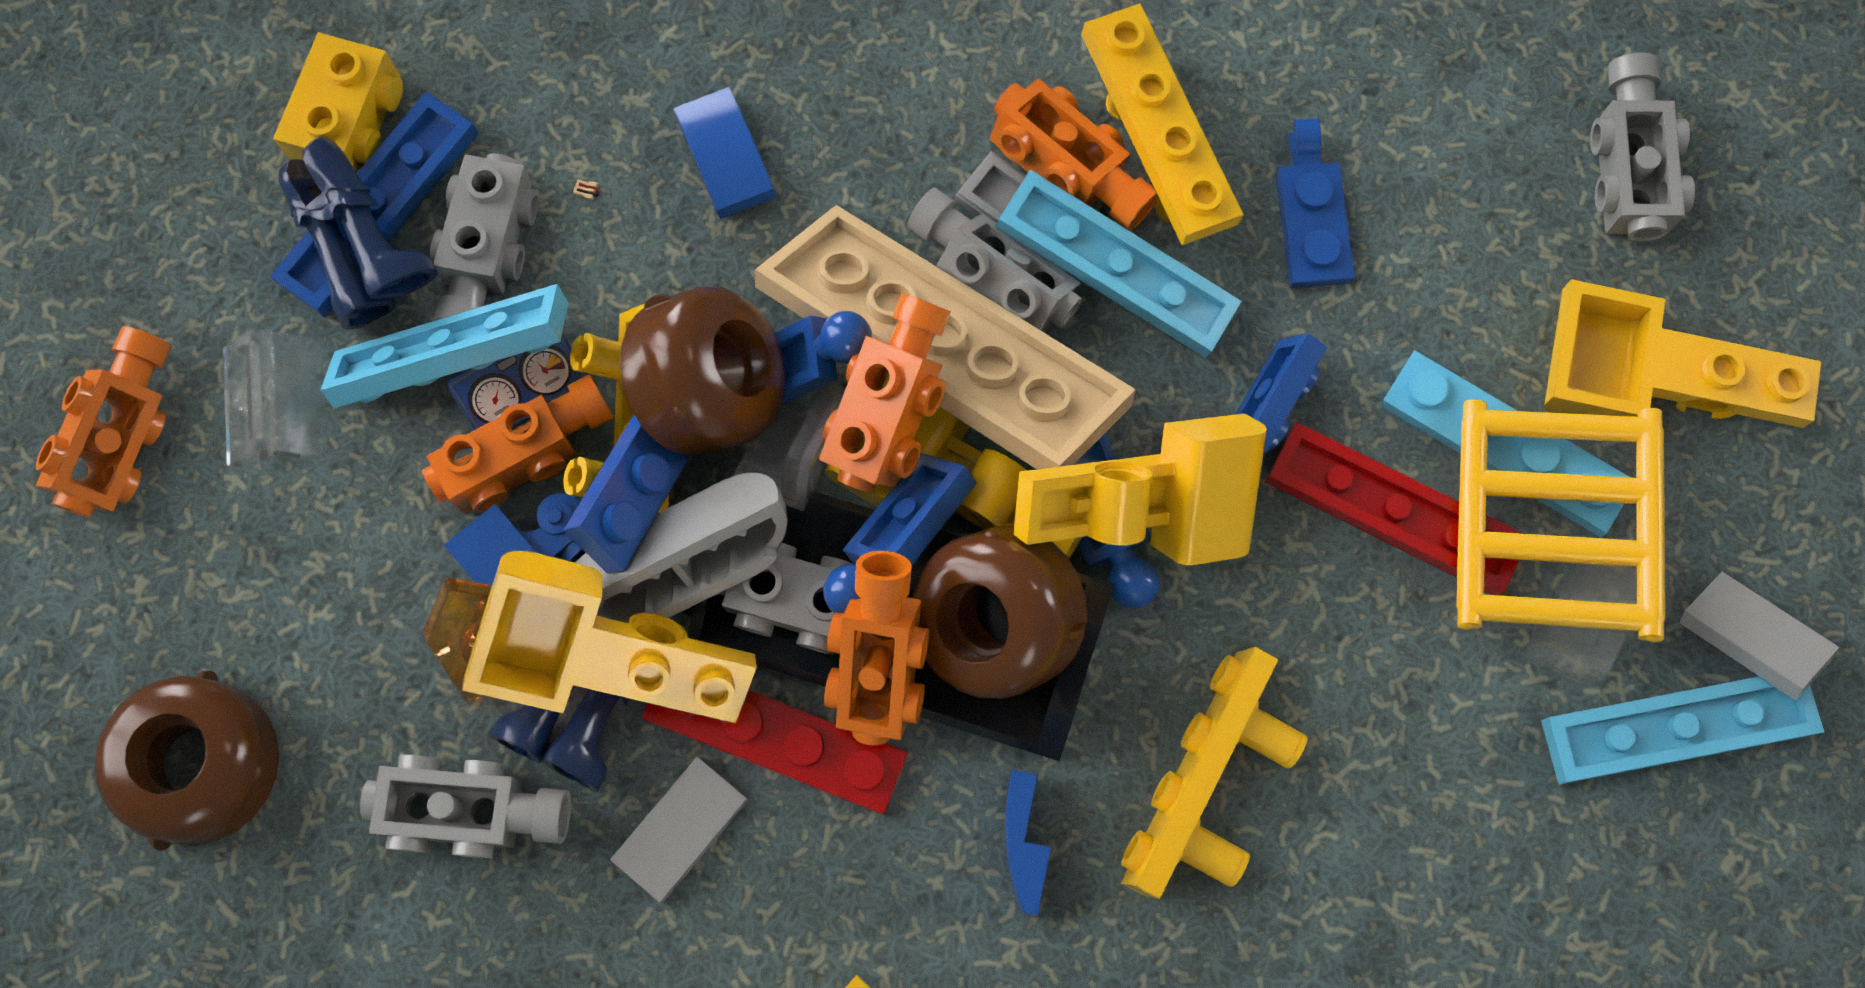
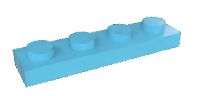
M1032 170L1024 178L995 228L1204 358L1213 351L1242 302Z
M558 284L337 350L334 352L320 391L335 409L358 401L363 403L371 402L380 398L385 393L412 385H429L440 377L470 368L473 370L483 369L497 360L524 352H541L551 345L560 342L569 302Z
M1415 350L1379 405L1458 453H1461V421L1463 419V403L1465 401H1485L1487 403V410L1517 411ZM1488 435L1487 470L1629 477L1566 439ZM1537 499L1599 537H1603L1608 533L1625 504Z
M1761 677L1572 712L1541 720L1558 785L1824 733L1811 686L1795 701Z

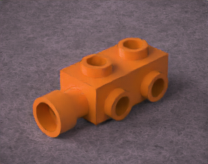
M1038 78L1026 89L1018 83L1012 84L998 99L994 107V112L998 114L989 140L1000 148L1007 158L1018 163L1027 172L1030 170L1034 171L1088 206H1092L1100 199L1111 208L1109 216L1128 231L1135 229L1154 208L1159 200L1154 187L1142 177L1133 179L1123 170L1131 154L1124 149V141L1120 133L1108 124L1096 126L1079 112L1077 100L1069 90L1060 86L1051 89Z
M901 292L892 316L898 319L890 342L866 336L860 353L851 357L846 370V381L848 384L839 408L832 412L824 426L822 434L824 447L819 457L820 461L840 469L837 477L838 481L858 490L874 493L876 485L895 487L899 477L905 479L914 471L921 454V444L914 440L923 415L930 417L937 411L945 392V383L938 378L943 365L927 359L926 356L935 334L942 336L951 311ZM889 372V382L884 389H882L886 376ZM863 436H865V444L863 448L859 452H857L863 439Z
M122 326L111 349L116 354L110 371L104 369L86 370L83 377L77 376L72 381L62 401V410L67 412L60 431L57 436L51 435L45 441L36 460V470L41 471L35 487L56 494L52 502L53 506L76 515L91 518L94 509L113 512L117 502L126 504L131 500L141 479V470L133 467L142 444L151 446L157 440L166 420L165 412L157 409L163 395L148 389L147 386L154 370H162L172 347L168 342L142 330ZM103 401L108 402L113 410L111 420L106 423H102L96 418ZM81 458L88 466V474L84 479L76 481L71 475L78 459Z
M588 374L567 385L569 392L548 403L540 395L525 404L511 405L495 420L466 435L460 434L449 438L442 448L427 455L430 466L422 469V474L436 499L440 503L449 499L464 515L472 511L483 513L494 504L497 506L501 505L508 499L509 491L527 481L542 482L560 473L566 466L565 461L577 455L568 435L587 425L593 430L614 418L592 376ZM522 417L531 418L532 421L512 431V426L516 420ZM463 448L473 449L472 453L454 462V457L459 450Z
M872 551L861 555L857 559L854 588L861 599H850L844 613L835 612L833 614L827 638L828 652L840 654L839 668L832 667L829 672L824 693V706L837 709L836 728L852 731L853 737L858 742L866 745H881L889 741L890 738L901 740L907 722L918 723L925 694V685L915 683L916 668L922 669L924 666L930 631L928 628L919 627L921 600L907 597L910 592L911 563L903 555L891 551Z

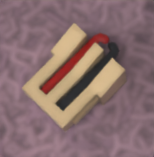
M578 179L573 194L592 201L594 196L597 197L599 195L598 183Z

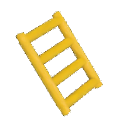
M1467 400L1463 403L1456 594L1458 628L1464 630L1478 629L1482 627V621L1638 631V639L1649 642H1661L1664 640L1665 496L1662 410L1658 408H1644L1637 412V417L1487 410V403L1482 400ZM1488 435L1636 443V478L1487 470ZM1486 496L1636 504V540L1485 532ZM1485 558L1637 567V604L1484 594Z

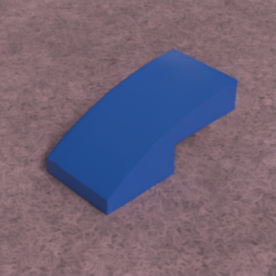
M730 87L673 108L719 219L776 197L768 173Z
M1011 769L1006 795L1004 823L1008 870L1022 915L1036 917L1038 916L1051 847L1024 842L1037 775Z

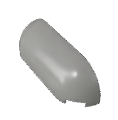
M761 473L739 474L720 481L657 513L625 570L607 574L585 553L575 563L593 567L602 573V600L597 616L628 623L630 617L637 613H654L670 618L764 571L776 560L777 549L786 534L788 518L785 501L776 483L769 476Z

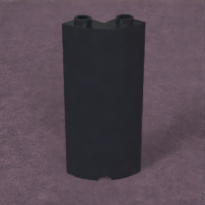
M744 470L742 474H744V473H754V472H751V471H748V470ZM771 478L779 488L787 510V530L782 543L797 549L795 558L820 565L822 556L853 563L843 549L875 510ZM941 530L936 534L912 566L908 598H912L913 589L919 574L934 553L950 541L961 536ZM761 572L755 575L751 582L752 591L760 595L771 592L775 586V577L768 572ZM1078 573L1086 596L1087 622L1084 639L1075 658L1060 674L1024 694L999 699L978 698L959 692L945 683L929 667L925 660L923 668H916L915 683L925 685L920 717L1060 761L1114 584ZM983 586L979 592L976 604L978 619L983 628L992 637L1006 641L1009 631L1007 612L1000 599L991 590ZM821 591L815 597L814 607L822 613H830L832 611L827 606L823 591ZM716 594L683 611V614L691 616L688 638L755 654L756 665L824 687H826L831 668H839L840 654H824L797 645L798 632L774 626L771 637H767L733 626L736 614L726 612L722 607L725 597L723 595Z

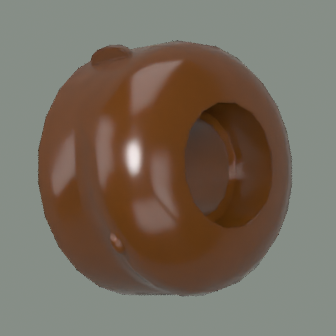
M709 286L695 287L672 296L658 294L645 302L644 308L634 316L626 329L621 345L620 359L623 388L630 408L640 425L663 447L684 456H704L749 442L759 437L772 424L779 411L785 389L786 370L783 352L777 335L769 321L757 307L740 294L723 287Z
M995 526L950 541L937 550L923 567L913 589L912 598L921 600L919 627L928 628L930 631L926 655L927 664L945 683L959 692L974 697L1005 699L1024 694L1060 674L1075 658L1084 639L1087 622L1086 596L1074 566L1069 558L1052 541L1031 545L1025 544L1014 536V526ZM983 586L991 590L1000 599L1007 612L1009 631L1006 641L992 637L983 628L978 619L976 604L979 592Z
M202 671L196 676H179L155 681L135 691L117 707L107 720L97 744L95 756L96 783L104 803L113 815L136 834L148 837L150 846L156 850L164 851L172 843L198 845L218 841L238 831L255 817L268 799L277 776L279 762L277 736L270 718L260 705L242 691L218 682V677L213 671ZM192 730H201L206 744L205 761L196 778L185 788L175 790L167 781L164 772L165 755L170 745L180 735Z

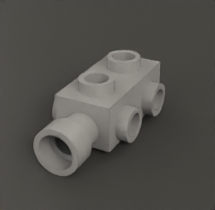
M1631 53L1620 56L1608 64L1609 91L1616 96L1617 100H1612L1600 118L1594 120L1591 128V151L1594 155H1599L1601 174L1595 187V206L1598 212H1604L1605 234H1628V238L1634 241H1651L1667 235L1685 216V213L1690 212L1695 199V183L1692 176L1681 175L1680 156L1685 154L1689 145L1690 128L1687 119L1676 118L1675 101L1656 100L1655 90L1661 85L1659 58L1651 53ZM1629 142L1634 143L1638 147V151L1634 156L1629 154ZM1633 197L1639 199L1642 204H1634Z
M465 154L459 175H452L448 182L446 190L448 214L443 230L438 229L433 235L430 245V259L443 283L449 285L447 295L439 298L433 321L482 307L487 292L503 295L507 279L514 281L520 279L525 261L524 245L517 244L522 224L534 225L540 203V193L537 189H531L532 181L525 166L509 156L488 154L486 158ZM483 186L493 188L489 192L481 193ZM476 236L480 241L478 245L474 248L466 249L469 237Z
M933 187L920 199L909 217L907 228L926 242L936 240L946 247L936 267L1042 332H1046L1053 325L1062 329L1070 321L1082 302V298L1076 294L1081 282L1069 275L1065 270L995 228L997 223L983 213L972 220L956 209L957 202L938 188ZM993 236L1003 242L1005 246L1004 254L994 249ZM1042 272H1047L1052 276L1055 283L1054 289H1050L1043 284Z
M781 543L777 549L776 560L762 571L771 573L775 577V586L771 592L764 595L753 592L751 589L753 576L718 593L725 596L722 607L726 612L736 614L733 626L767 637H771L774 626L798 632L797 645L820 653L834 655V653L827 650L828 631L834 612L822 613L814 607V600L817 594L823 591L825 581L834 569L853 563L822 556L820 565L796 559L797 549Z
M399 755L398 767L379 766L377 781L368 780L361 794L360 814L363 820L371 821L369 834L387 837L386 850L411 853H426L428 841L453 843L452 855L493 859L494 847L515 848L517 833L532 834L534 842L562 844L567 836L571 814L569 790L540 788L537 794L522 793L524 782L513 777L504 776L505 764L479 760H465L464 772L460 773L439 771L440 759L419 755ZM426 794L429 797L427 802L429 814L424 818L416 819L411 813L412 801L417 796ZM492 800L495 803L493 819L490 823L481 825L475 816L476 808L482 801Z

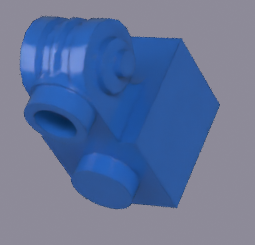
M565 493L552 494L544 498L536 512L537 522L540 527L533 531L519 530L509 517L494 504L444 546L487 598H489L500 559L508 552L529 551L574 563L586 553L564 531L580 502L573 496Z

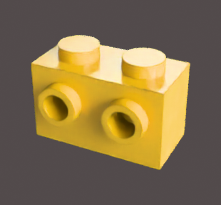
M317 33L273 137V140L290 160H303L302 151L309 142L319 137H328L342 149L356 173L362 168L382 143L379 129L386 112H394L397 109L403 94L401 75L387 52L327 34Z

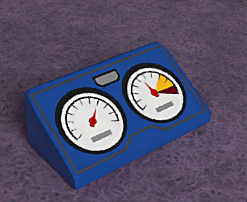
M562 333L560 342L551 345L541 352H524L497 360L483 369L473 370L470 368L447 380L445 385L472 428L476 430L500 417L503 411L511 405L525 404L540 395L548 403L569 392L567 385L588 374L572 369L570 364L571 346ZM519 418L514 422L512 429L530 418Z

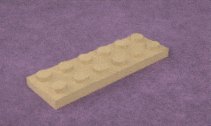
M837 205L755 269V287L803 319L810 315L828 319L837 312L852 311L861 315L868 322L872 331V338L888 343L898 319L892 316L901 292L951 311L942 336L935 334L926 356L927 359L943 365L938 378L944 381L945 392L939 407L1035 469L1074 465L1132 407L1135 388Z

